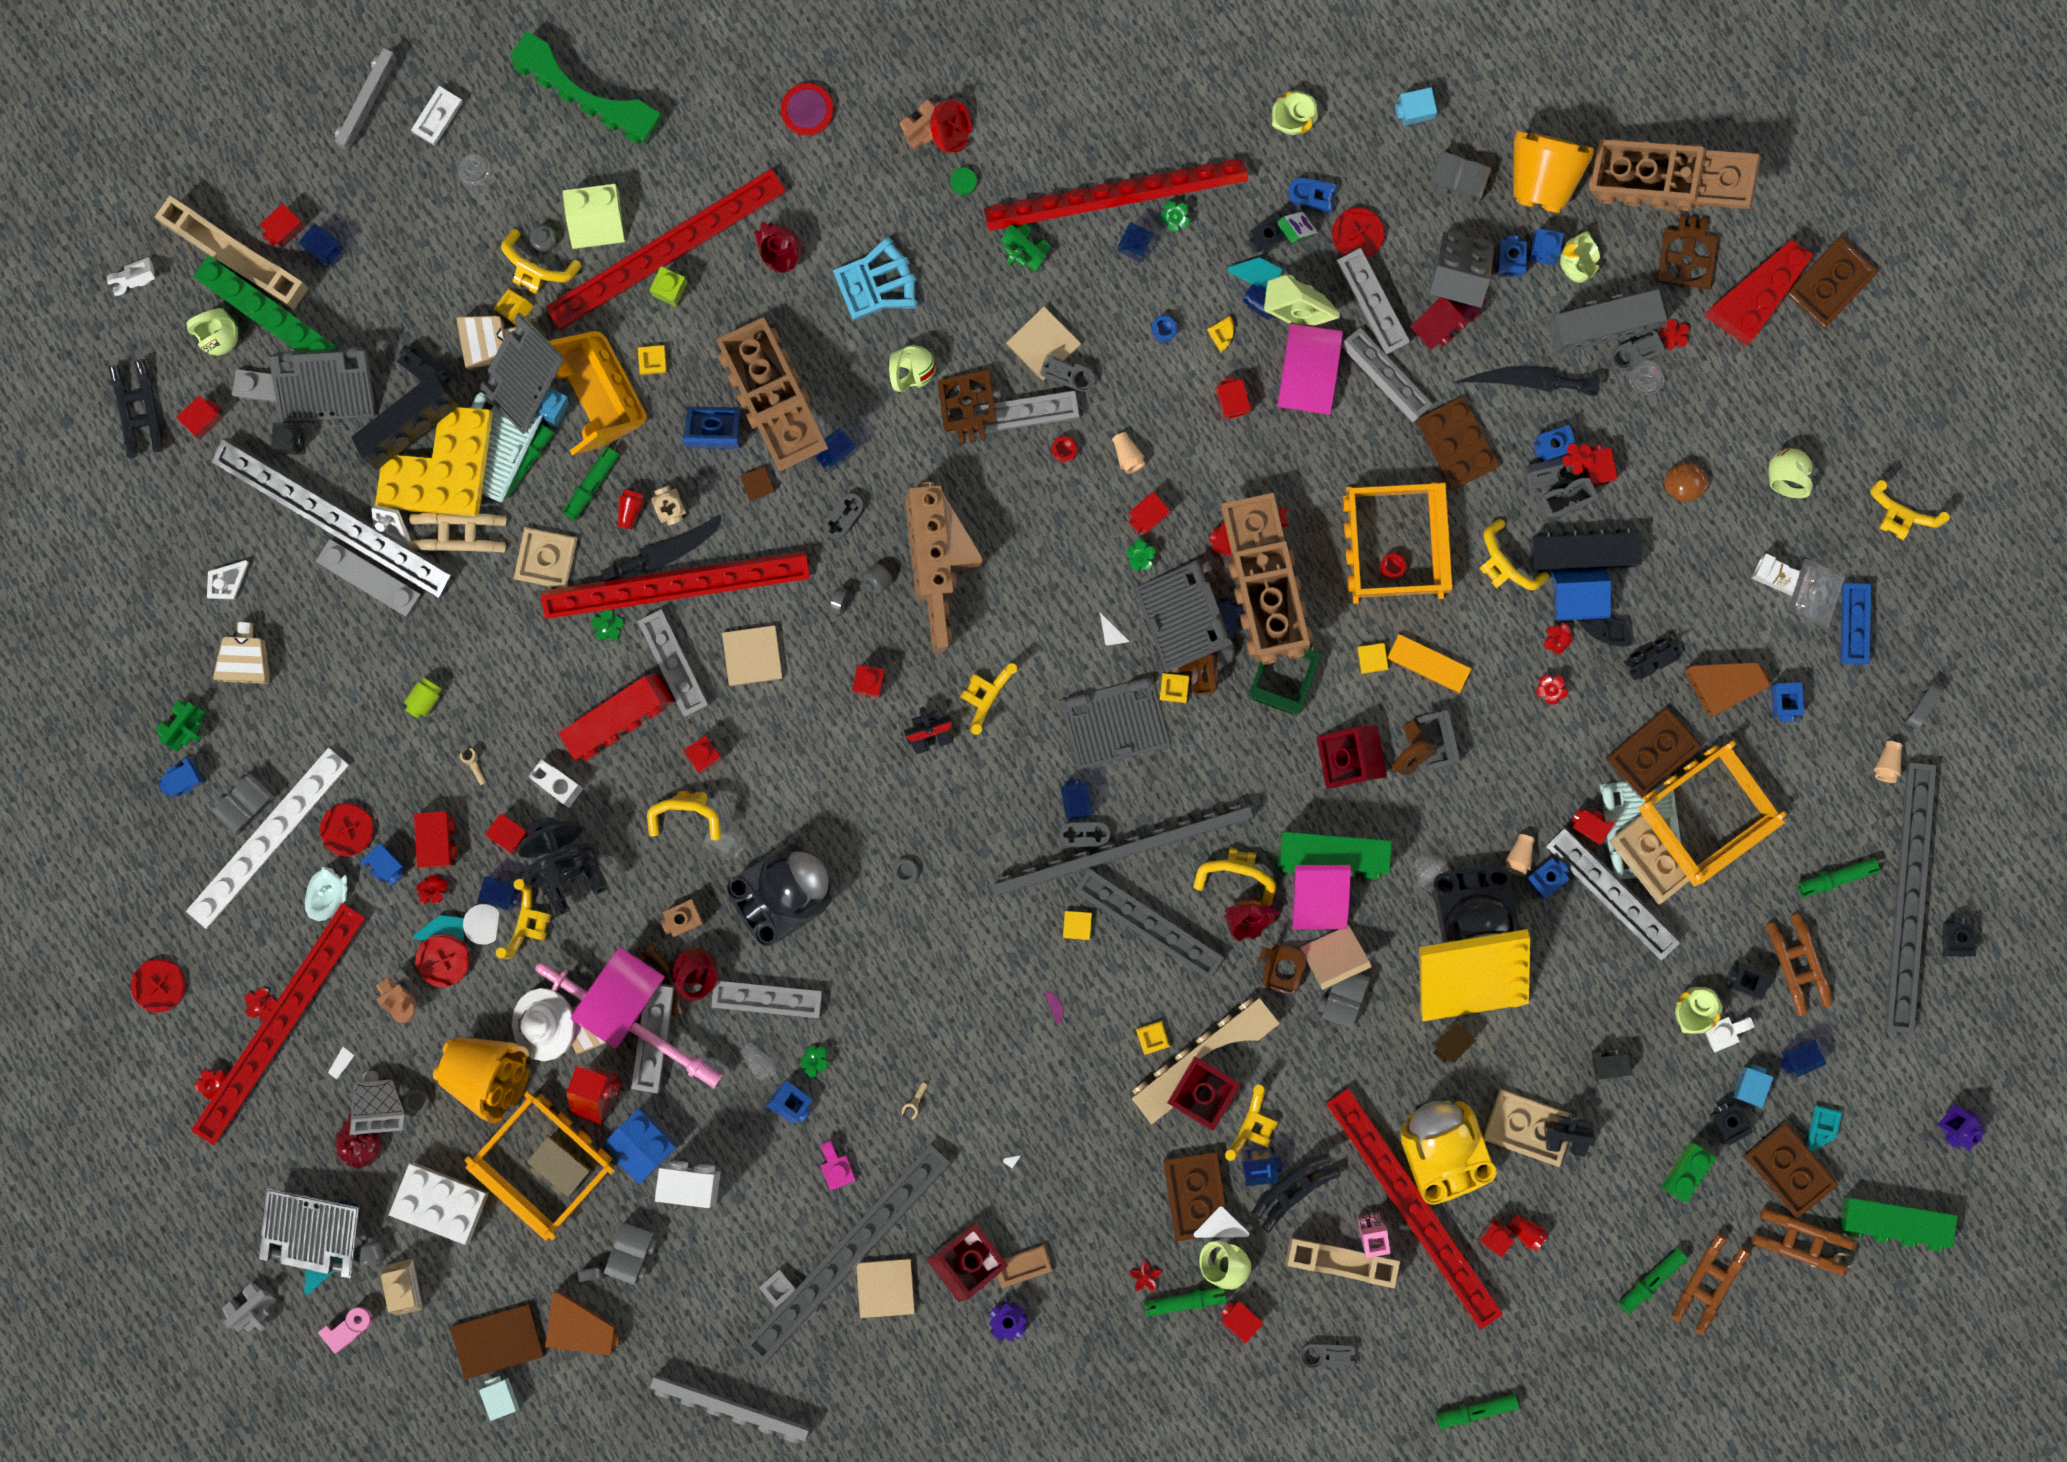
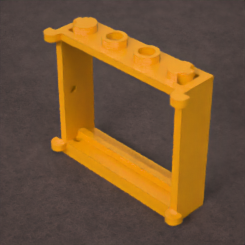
M1431 482V484L1364 488L1346 487V496H1343L1342 505L1343 512H1348V522H1344L1345 538L1350 540V549H1346V564L1351 565L1352 575L1347 576L1348 591H1353V604L1359 603V598L1438 593V599H1444V593H1449L1452 590L1445 483L1437 484L1436 482ZM1428 493L1434 585L1361 589L1355 497Z
M1734 740L1720 748L1717 744L1703 753L1706 757L1701 762L1695 759L1683 768L1685 771L1683 775L1679 778L1676 774L1662 783L1665 788L1659 792L1654 789L1642 798L1644 803L1637 807L1694 887L1707 881L1785 823L1783 818L1787 816L1785 811L1781 813L1776 811L1732 750V747L1736 745ZM1720 756L1763 817L1703 862L1696 865L1653 805Z
M526 1091L523 1094L527 1098L526 1101L473 1159L467 1156L464 1161L468 1165L465 1168L545 1241L548 1239L553 1241L557 1237L554 1233L608 1173L612 1175L615 1172L613 1169L614 1165L611 1163L613 1158L602 1148L597 1151L590 1144L593 1141L592 1138L584 1131L576 1132L570 1126L573 1121L563 1112L559 1114L554 1112L550 1108L553 1103L543 1094L537 1096ZM532 1104H535L604 1167L555 1223L483 1159Z

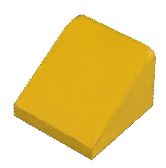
M509 288L493 310L517 326V323L514 321L516 315L521 313L526 317L534 306Z

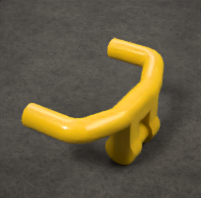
M512 229L501 244L503 253L517 267L513 283L519 286L524 285L535 294H538L543 285V280L568 282L582 267L579 261L573 260L564 272L551 271L522 258L512 247L521 236L520 232L516 229Z
M1883 480L1878 481L1871 487L1870 493L1872 497L1887 509L1879 528L1886 532L1889 530L1895 533L1896 537L1902 540L1907 536L1912 523L1937 528L1949 521L1950 516L1947 512H1942L1938 516L1933 517L1917 513L1893 501L1883 492L1887 488V483ZM1895 515L1904 519L1902 524L1893 521Z
M1497 519L1484 530L1483 536L1491 558L1480 567V570L1484 574L1487 573L1496 589L1510 578L1525 589L1537 590L1549 581V574L1542 572L1531 580L1513 567L1499 550L1494 535L1505 527V522L1502 519Z
M1010 663L1006 665L992 684L975 674L971 676L969 680L971 683L966 691L963 690L960 698L977 707L970 726L971 734L978 735L982 732V724L991 705L1005 683L1017 671L1015 664ZM979 688L987 691L982 700L975 696Z
M679 791L673 798L661 801L649 808L647 811L649 836L660 834L658 814L667 810L696 811L707 817L711 840L721 839L719 816L714 809L706 805L707 794L705 792H695L692 794L688 791Z
M1233 847L1229 848L1227 860L1210 861L1200 865L1193 885L1196 890H1203L1209 872L1226 870L1252 876L1264 884L1266 887L1261 902L1267 906L1272 905L1276 891L1275 880L1254 866L1256 853L1250 851L1248 853L1240 852L1237 848Z
M517 879L514 882V887L522 891L521 910L515 933L507 948H498L496 950L498 958L507 960L513 958L525 936L545 941L547 933H545L547 922H550L551 915L532 910V886L524 884L522 879ZM531 918L537 919L534 930L528 929Z
M1262 1085L1254 1087L1250 1107L1233 1144L1225 1153V1157L1229 1161L1237 1158L1247 1139L1268 1148L1272 1130H1275L1278 1122L1259 1114L1265 1094V1089ZM1255 1122L1263 1125L1259 1135L1251 1132Z

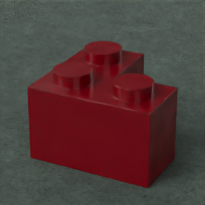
M1440 297L1410 327L1430 350H1433L1439 344L1445 347L1454 339L1455 336L1452 333L1456 329L1460 332L1469 323L1475 321L1483 312L1480 310V307ZM1485 298L1482 306L1487 302Z

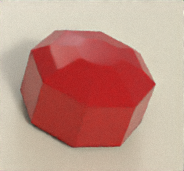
M1066 435L1056 438L1051 447L1054 459L1062 463L1072 461L1078 452L1075 440Z
M1395 552L1385 555L1379 565L1382 576L1390 580L1403 576L1407 567L1404 557Z

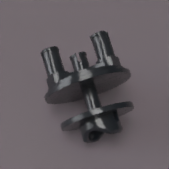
M544 816L533 821L528 826V837L518 845L517 850L519 855L525 858L545 855L525 869L522 874V880L526 885L540 887L542 894L548 898L554 916H560L570 910L565 895L568 897L572 894L566 883L572 878L585 874L594 894L606 891L608 885L597 859L599 849L596 844L580 843L561 848L580 836L583 830L581 824L577 821L561 822L559 819L555 820Z

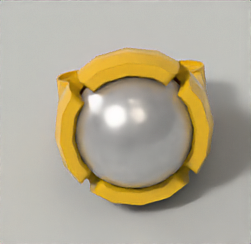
M1433 1101L1427 1103L1409 1115L1407 1123H1402L1400 1127L1401 1143L1416 1181V1187L1428 1204L1434 1205L1454 1199L1490 1183L1495 1178L1496 1168L1491 1161L1475 1112L1464 1102L1456 1101L1455 1104H1452L1449 1101ZM1485 1164L1484 1168L1477 1170L1479 1166ZM1435 1185L1433 1189L1426 1190L1429 1186Z

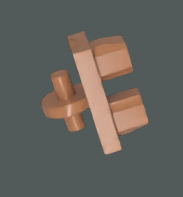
M928 99L919 107V111L923 115L921 118L915 121L911 116H907L900 122L903 133L914 150L922 143L927 145L933 140L930 127L931 115L937 104Z
M391 977L376 985L381 994L376 999L377 1002L392 1015L395 1021L407 1023L413 1019L415 1015L414 1006L419 1003L411 993L400 984L396 985Z

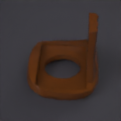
M1213 652L1172 670V673L1191 671L1190 683L1193 693L1197 695L1213 694L1218 689L1217 653ZM1205 664L1209 682H1207L1204 678L1203 672Z
M1415 720L1402 726L1412 745L1399 755L1392 766L1394 772L1402 775L1412 774L1425 760L1437 754L1436 743H1430L1425 738Z
M1277 945L1272 949L1263 947L1259 960L1265 964L1262 977L1263 985L1268 989L1278 992L1296 993L1301 985L1305 971V953L1302 950L1284 945ZM1284 959L1292 961L1296 968L1294 976L1289 980L1280 979L1276 973L1278 963Z

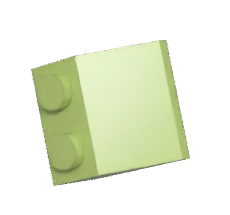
M616 184L563 190L565 215L572 249L625 242L619 190Z
M1281 275L1279 278L1270 280L1267 283L1264 311L1289 324L1315 326L1337 319L1340 316L1339 311L1325 295L1314 290L1312 286L1295 280L1291 275Z

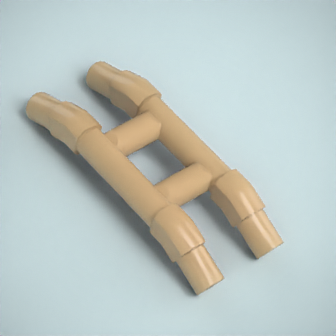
M438 513L410 515L409 520L412 525L438 524V540L421 539L409 542V547L416 551L505 552V542L475 541L476 525L505 526L506 516L479 514V517ZM449 524H465V540H449Z

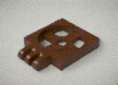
M1680 214L1678 231L1664 230L1657 282L1710 290L1718 237L1705 235L1707 218L1701 217L1699 227H1695L1696 216H1690L1689 226L1685 225L1686 215ZM1678 238L1684 239L1683 251L1680 253L1667 252L1668 246ZM1695 241H1700L1706 246L1709 252L1708 258L1696 256L1694 253ZM1685 255L1690 256L1692 259L1691 264H1683L1682 257ZM1665 262L1678 265L1680 268L1679 279L1675 278L1668 271ZM1694 267L1707 269L1703 277L1695 281H1689L1691 269Z
M989 369L937 380L945 432L957 430L960 445L966 444L965 434H968L970 443L976 442L975 432L979 431L980 440H986L985 424L998 422ZM970 382L979 383L986 387V390L975 393L971 390ZM959 385L960 392L957 396L947 399L950 392ZM966 396L972 398L971 403L968 405L962 403L963 398ZM988 402L987 411L983 415L975 417L974 407L976 404ZM960 408L963 410L964 419L957 421L952 419L948 415L947 410Z

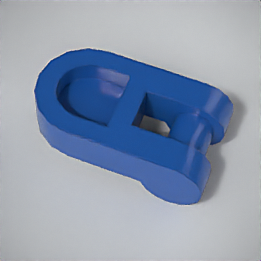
M1298 178L1290 184L1288 197L1294 205L1332 213L1334 206L1332 198L1333 195H1336L1337 186L1331 183ZM1315 191L1323 193L1321 200L1314 199Z

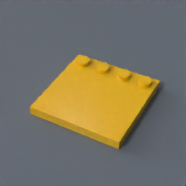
M1528 929L1419 947L1420 1012L1422 1021L1529 1004L1530 936Z

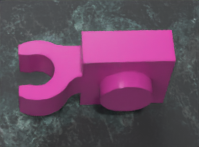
M831 1140L822 1143L821 1148L827 1162L820 1166L830 1191L856 1181L846 1155L838 1157Z

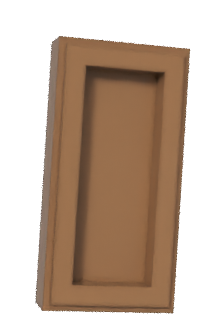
M1045 1245L1003 1258L1008 1267L997 1276L1001 1288L1052 1272L1053 1269Z

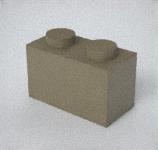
M548 1136L527 1161L531 1165L529 1170L542 1180L545 1177L552 1183L550 1188L561 1197L565 1194L568 1197L572 1196L592 1171L552 1136Z

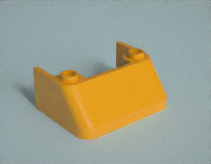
M592 331L549 341L565 358L555 378H568L591 421L582 429L584 440L570 450L572 455L599 449L634 431L646 422V412L612 347L603 334Z

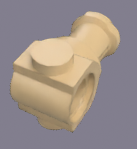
M667 485L655 490L656 496L652 497L651 500L660 522L667 521L668 526L682 521L681 515L686 514V511L679 498L677 489L671 490L670 486Z

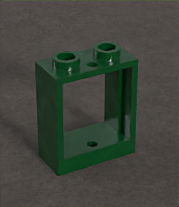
M1310 645L1308 652H1304L1305 655L1301 657L1309 660L1310 663L1296 701L1258 688L1267 665L1262 664V661L1259 663L1247 699L1297 717L1301 711L1321 654L1316 652L1317 648Z

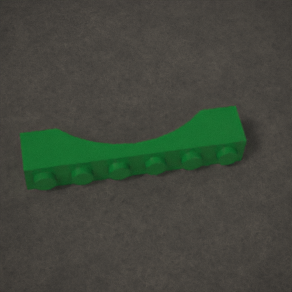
M527 30L509 56L514 64L513 69L523 76H527L529 73L536 77L535 82L546 90H549L550 87L557 90L559 98L569 104L572 101L581 105L580 110L592 118L594 115L599 116L603 119V125L612 131H616L617 128L626 133L624 137L635 145L641 142L646 146L663 120L661 113L640 100H608L582 90L561 71L549 44Z
M209 255L192 276L200 284L258 323L293 350L299 353L339 350L334 344Z

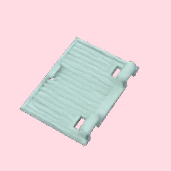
M479 392L471 408L482 409L485 402L491 405L494 404L483 392ZM494 405L491 410L493 418L482 494L502 503L543 416L535 413L525 434H522Z
M1664 781L1654 788L1657 792L1665 788L1662 784ZM1626 782L1600 785V790L1603 795L1605 823L1608 824L1610 820L1615 822L1607 835L1609 855L1613 867L1612 872L1620 880L1637 878L1631 869L1624 870L1622 857L1609 840L1641 815L1637 807L1643 804L1644 801L1633 792ZM1672 790L1653 806L1681 843L1674 790ZM1614 792H1620L1621 805L1615 806Z

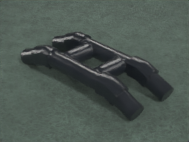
M145 359L134 361L141 390L126 393L125 383L119 366L112 365L108 367L123 428L126 455L131 459L137 457V439L134 431L136 428L149 426L153 451L158 453L164 450L162 428L153 394V385ZM144 400L147 415L131 419L128 403Z
M1329 1153L1305 1159L1289 1175L1270 1190L1267 1189L1261 1194L1251 1212V1215L1260 1220L1265 1210L1270 1207L1276 1198L1280 1202L1274 1205L1267 1214V1218L1261 1226L1262 1230L1270 1233L1275 1224L1286 1214L1285 1212L1305 1196L1330 1180L1341 1177L1338 1166L1326 1171H1319L1312 1175L1310 1179L1306 1175L1319 1169L1321 1166L1331 1163ZM1298 1181L1301 1187L1288 1196L1285 1191Z

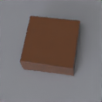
M765 466L740 476L749 501L775 492Z

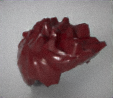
M761 222L760 231L755 230L754 234L757 246L760 249L759 254L762 262L773 271L779 273H786L795 269L804 252L801 240L789 228H783L777 224L774 225L772 222L768 225L766 222Z
M1252 896L1246 900H1239L1233 906L1225 908L1227 914L1224 918L1227 919L1229 930L1235 940H1255L1257 937H1261L1262 930L1267 929L1268 925L1278 921L1275 916L1279 914V911L1274 910L1272 905L1267 906L1261 902V899H1255Z
M350 1113L348 1121L343 1122L341 1130L336 1133V1154L346 1165L362 1169L376 1161L381 1152L382 1144L378 1133L350 1135Z

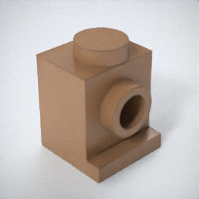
M693 899L662 912L664 918L660 920L665 933H671L673 937L680 936L704 925ZM678 914L684 915L685 921L683 924L679 925L676 923L675 917Z

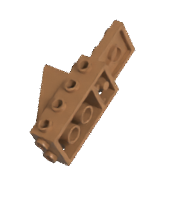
M1611 138L1610 140L1599 139L1598 149H1596L1594 154L1595 166L1593 175L1590 177L1589 188L1592 194L1599 199L1598 201L1603 204H1614L1615 201L1624 202L1628 206L1637 207L1640 206V203H1644L1675 214H1682V210L1691 211L1693 208H1701L1702 205L1752 209L1761 157L1759 154L1705 150L1703 146L1697 144L1685 146L1676 145L1671 142L1658 144L1644 140L1631 142L1618 138Z
M762 317L716 339L721 350L717 356L723 368L729 367L731 372L726 375L733 389L739 388L740 392L736 396L742 408H749L750 413L746 414L752 429L758 428L779 472L828 449L807 406V403L811 402L805 388L799 389L797 383L801 382L795 367L789 369L787 363L791 362L785 347L780 349L777 344L781 342V339L775 327L770 329L765 318Z
M925 482L918 484V488H909L905 495L916 602L927 601L932 653L939 654L944 653L949 644L952 643L951 627H946L945 619L949 616V605L946 599H949L954 592V588H957L955 572L977 570L982 563V557L942 492L941 485L934 486V482Z
M1274 493L1222 503L1221 510L1232 554V562L1228 563L1231 578H1236L1238 588H1234L1237 604H1241L1244 613L1240 614L1243 630L1248 629L1250 639L1246 640L1249 656L1254 655L1255 663L1262 661V664L1275 663L1278 661V658L1289 656V659L1304 656V652L1309 650L1310 643H1313L1311 628L1305 625L1304 617H1307L1304 601H1300L1298 591H1301L1298 575L1294 576L1292 566L1295 565L1294 554L1292 550H1288L1287 543L1284 540Z

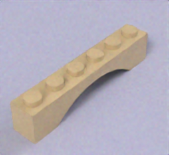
M170 195L155 216L162 225L292 310L297 307L309 289L302 281L242 245Z
M1250 997L1238 1007L1241 1012L1235 1017H1232L1230 1014L1217 1023L1220 1027L1213 1034L1207 1031L1196 1040L1199 1045L1190 1051L1188 1047L1175 1056L1177 1062L1169 1068L1165 1064L1154 1073L1156 1079L1151 1083L1147 1084L1143 1081L1132 1090L1135 1095L1131 1099L1151 1124L1173 1108L1167 1104V1101L1194 1056L1201 1059L1212 1050L1228 1043L1244 1040L1258 1041L1279 1025V1022L1260 998L1254 1001Z

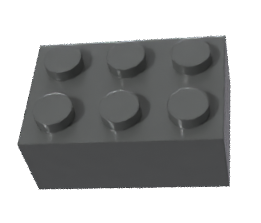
M1443 231L1434 260L1429 294L1481 308L1491 278L1495 244H1491L1482 238L1472 239L1465 237L1456 231Z

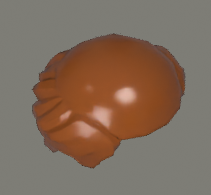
M1687 462L1673 466L1666 474L1664 480L1667 493L1682 502H1691L1701 497L1709 485L1705 472L1694 463Z

